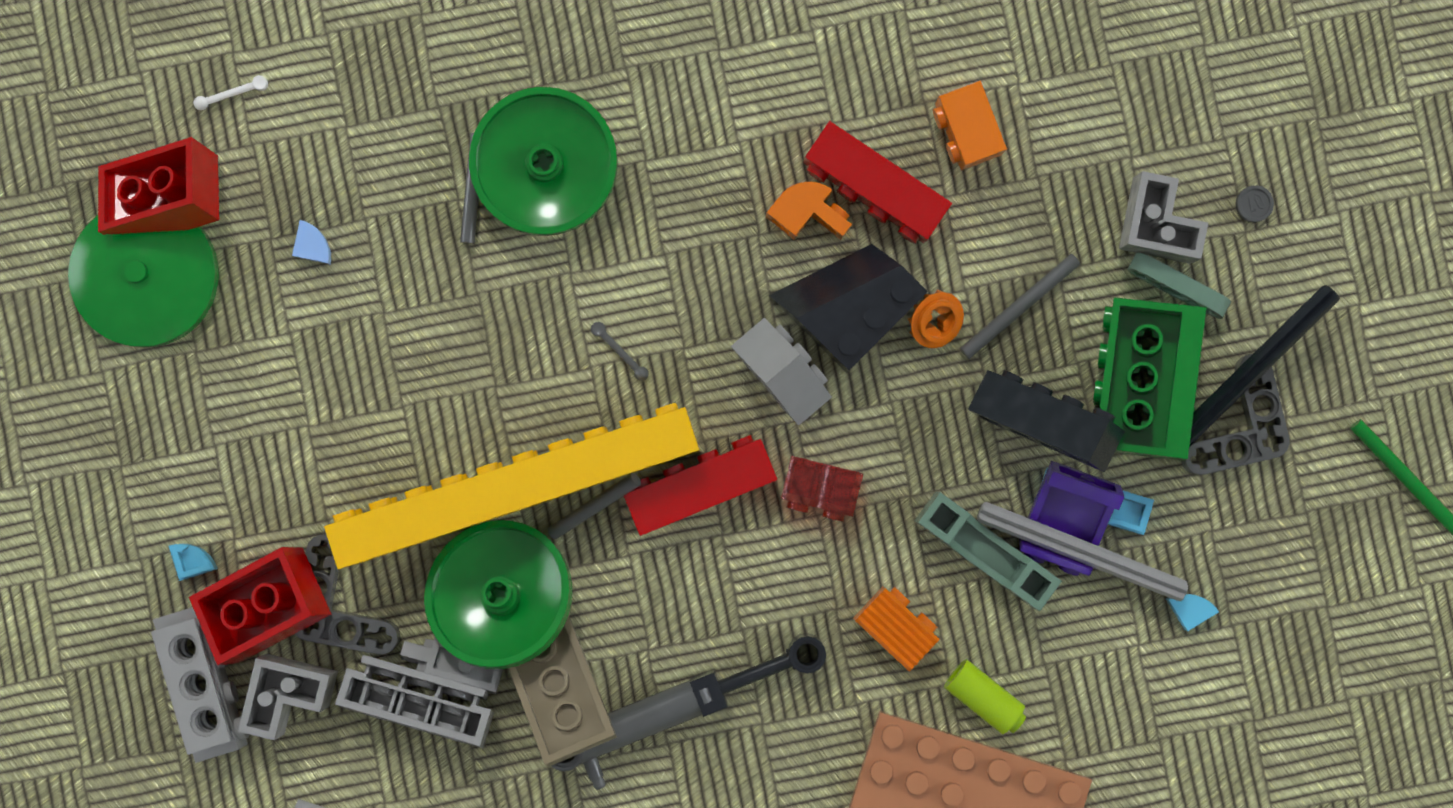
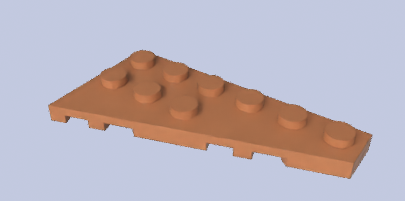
M879 711L849 808H1084L1092 779Z

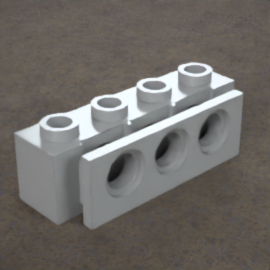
M193 607L153 619L156 630L151 631V635L187 755L193 754L195 763L239 750L248 745L246 738L249 737V734L238 732L241 717L239 716L236 702H238L239 697L234 682L228 680L225 670L228 664H216ZM188 639H191L195 644L196 651L194 655L187 648ZM198 674L205 678L206 690L199 687L197 682ZM209 710L216 715L217 725H213L209 721Z
M363 655L361 663L366 666L364 673L349 668L346 669L335 705L374 718L484 748L494 716V712L491 709L478 706L480 699L487 701L489 694L486 690ZM372 674L391 677L394 680L400 681L397 687L373 680ZM407 685L422 686L436 693L432 697L408 690ZM443 694L453 697L457 696L472 702L470 707L443 700L442 697Z

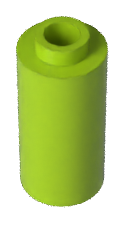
M967 659L963 660L955 668L944 684V689L1002 735L1008 731L1015 733L1026 719V715L1023 714L1025 705Z

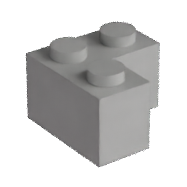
M1145 171L1133 177L1119 244L1120 250L1139 252L1149 256L1188 264L1202 258L1208 222L1172 215L1179 178Z
M763 318L731 347L746 367L766 387L780 407L799 426L832 398L824 387L828 380L815 364L809 367L808 363L812 360L811 356L798 342L794 346L791 345L794 342L793 338L780 324L774 328Z
M271 654L257 657L238 732L270 740L278 739L285 734L292 706L316 712H322L330 706L338 671Z

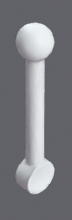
M258 75L253 78L251 83L206 98L198 96L194 100V107L197 110H205L209 104L253 89L264 91L268 87V81L265 77Z

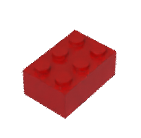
M281 547L189 597L217 665L241 663L331 615L303 547Z

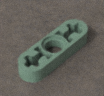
M1137 252L1127 269L1139 279L1190 306L1207 307L1206 314L1212 317L1223 319L1231 304V300L1226 296L1146 254Z

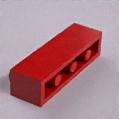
M830 120L804 158L803 163L808 166L806 171L812 177L823 183L828 179L838 186L836 190L838 194L852 203H855L858 199L869 207L867 210L868 214L884 224L889 220L899 227L898 234L913 244H916L918 240L924 244L952 205V202Z
M749 435L732 442L733 450L719 455L718 450L715 449L697 456L699 464L685 469L684 464L680 463L663 470L665 478L651 483L649 477L641 479L640 486L624 495L639 535L642 536L778 480L762 440L753 441L752 436Z

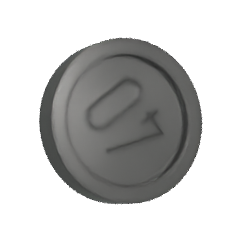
M1253 185L1243 189L1238 194L1235 205L1237 213L1242 219L1255 223L1266 219L1272 213L1274 200L1266 188Z

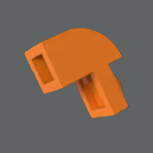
M801 182L792 185L779 196L766 212V218L793 240L811 218L815 219L840 240L852 226L847 221L850 216L844 209L835 203H832L830 206L825 203L831 195L832 189L818 182Z

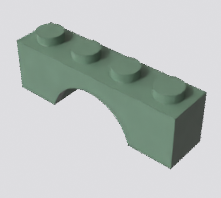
M935 491L914 520L918 525L1035 610H1042L1062 582L1037 562L991 532L970 513L941 492Z

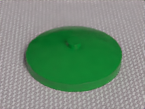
M527 88L501 99L481 119L470 145V177L480 201L500 222L516 231L529 235H559L572 231L588 222L601 210L608 200L617 176V149L605 119L585 99L559 88Z
M97 215L83 229L75 242L69 261L68 280L74 304L91 328L116 343L149 348L177 341L200 324L215 299L219 282V268L214 247L201 226L190 230L102 235L98 232Z
M508 520L480 523L464 530L449 541L431 566L424 592L427 621L439 643L449 653L467 664L495 670L522 665L544 652L562 631L572 604L571 574L565 558L559 549L537 529L520 522Z

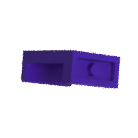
M1051 460L1027 518L1099 546L1114 509L1119 510L1121 507L1124 493L1121 485ZM1019 538L1020 551L1024 552V555L1035 562L1044 563L1045 560L1059 565L1058 567L1062 571L1074 576H1078L1080 573L1087 576L1091 575L1093 567Z

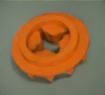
M937 290L934 294H925L924 299L919 304L913 306L915 310L913 316L908 318L911 324L909 333L920 345L927 348H939L945 346L957 336L963 324L964 311L961 302L954 295ZM933 310L941 314L937 317L938 329L930 323Z

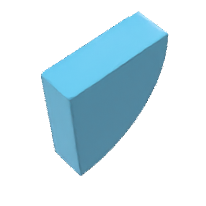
M174 544L169 546L179 581L218 569L213 558L198 546L192 544Z
M1186 594L1182 601H1176L1169 597L1166 598L1186 631L1191 630L1219 613L1218 609L1210 601L1197 595Z

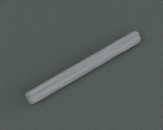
M984 502L978 511L977 520L982 524L1176 601H1182L1187 593L1188 585L1183 579L994 504Z

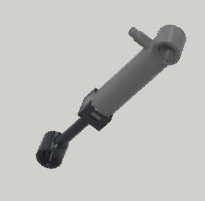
M809 633L799 634L790 642L788 649H786V654L721 680L718 679L715 669H711L690 678L689 681L609 712L608 715L617 738L554 764L552 767L559 771H570L583 763L594 788L599 790L605 787L606 783L597 757L701 715L705 717L728 707L725 697L726 693L793 667V670L807 674L814 673L821 669L825 663V647L815 635ZM803 644H812L817 648L815 659L807 663L801 662L796 655L798 648Z

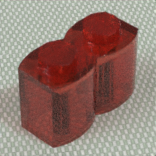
M791 456L781 499L788 501L786 508L808 513L809 506L824 510L822 517L844 522L845 515L852 517L854 515L864 473Z

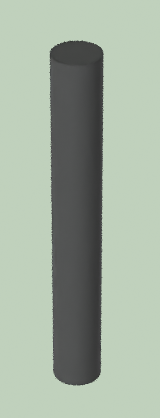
M470 133L469 151L474 133ZM468 153L460 243L475 244L479 197L476 194L470 177Z
M631 473L549 526V535L553 539H558L641 485L639 477L635 473Z

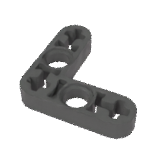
M1252 354L1241 357L1236 362L1234 370L1236 371ZM1272 367L1257 380L1258 385L1266 383L1267 389L1255 390L1250 393L1248 389L1240 397L1248 430L1194 442L1189 446L1188 459L1181 461L1186 471L1194 475L1214 473L1277 458L1288 450L1290 444L1289 434ZM1259 395L1266 396L1271 402V410L1265 416H1259L1253 410V401ZM1275 420L1276 425H1268L1270 435L1277 436L1279 439V443L1273 445L1274 451L1270 447L1263 446L1262 440L1268 438L1266 427L1258 428L1257 422ZM1233 439L1239 440L1244 446L1243 456L1236 461L1231 460L1226 454V445ZM1214 443H1217L1216 450L1213 447ZM1197 448L1200 453L1216 451L1222 464L1217 465L1218 458H1212L1203 461V468L1200 469L1199 464H1192L1191 457L1196 455Z
M326 534L313 537L306 547L305 554L311 566H319L321 562V554L316 552V546H321L324 544V541H327L328 548L331 549ZM327 556L324 560L323 568L331 567V572L328 573L323 570L313 572L315 577L323 578L327 584L324 598L331 615L318 621L319 628L312 629L310 633L305 628L295 633V635L305 641L373 654H386L393 651L400 642L399 628L393 622L332 610L339 569H337L334 557ZM342 620H349L355 624L356 635L350 641L342 640L337 634V626ZM364 623L369 624L367 632L377 633L381 631L382 627L387 628L386 634L392 636V641L386 642L383 647H380L378 639L367 637L365 638V645L360 644L364 635Z

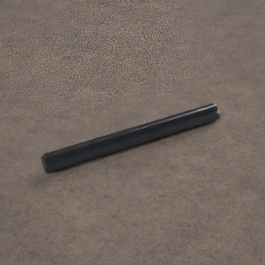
M1323 285L1194 411L1190 445L1339 301V295L1331 287Z

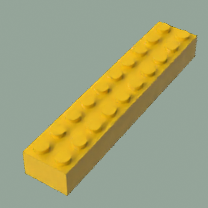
M672 403L655 409L656 417L643 420L642 415L629 417L619 421L621 427L619 429L608 432L607 427L603 426L583 433L585 440L574 444L572 439L569 438L548 444L549 452L538 455L537 450L523 452L512 456L513 464L503 467L502 462H494L476 468L478 475L468 478L467 473H461L440 480L442 487L433 490L432 485H425L404 492L406 499L398 501L397 497H388L368 504L370 511L365 513L360 508L333 515L334 523L324 526L337 569L350 567L698 452L700 448L686 407L678 409L677 404Z

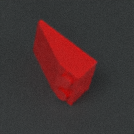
M193 137L98 166V232L102 235L190 230L219 221L218 155Z

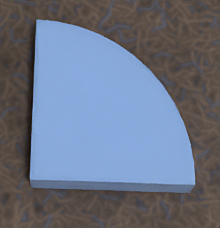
M300 220L292 256L331 265V250L324 235L315 226Z

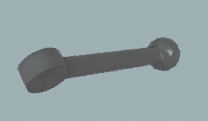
M602 322L593 323L591 332L597 337H602L634 371V376L637 380H646L649 375L647 368L640 367L606 332V327Z

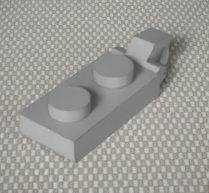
M435 637L434 640L425 639L423 646L404 641L400 653L402 660L418 664L416 668L418 671L484 689L491 694L496 695L503 669H484L467 664L449 653Z

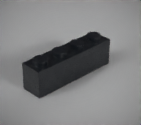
M987 370L968 408L969 411L986 422L1102 472L1106 471L1125 433L1123 429L1113 423L1116 418L1114 415L1097 407H1094L1092 412L1082 409L1084 404L1068 395H1063L1061 400L1052 396V390L1033 382L1031 387L1023 385L1024 380L1009 371L1004 370L1002 375Z

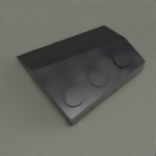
M870 244L772 293L769 297L847 373L928 291L902 265L875 245Z

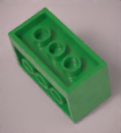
M1115 297L1112 307L1105 306L1102 328L1103 332L1109 333L1108 344L1100 343L1098 368L1105 370L1103 381L1096 380L1093 403L1094 405H1099L1100 409L1114 415L1116 418L1113 423L1125 431L1115 453L1186 461L1188 459L1207 307ZM1144 335H1150L1152 340L1157 342L1158 345L1151 346L1150 350H1143L1142 345L1137 344L1136 341L1143 339ZM1140 371L1147 372V377L1153 378V383H1147L1145 388H1139L1137 382L1131 380L1133 376H1138ZM1135 408H1142L1143 414L1149 416V420L1142 421L1140 426L1133 425V420L1127 418V414L1133 413Z

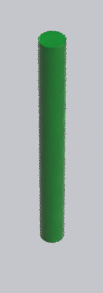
M1362 419L1356 421L1350 427V430L1453 535V514Z

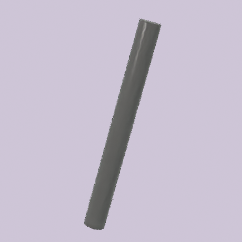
M1073 254L1067 256L960 347L961 352L968 359L973 357L1080 265L1079 260Z

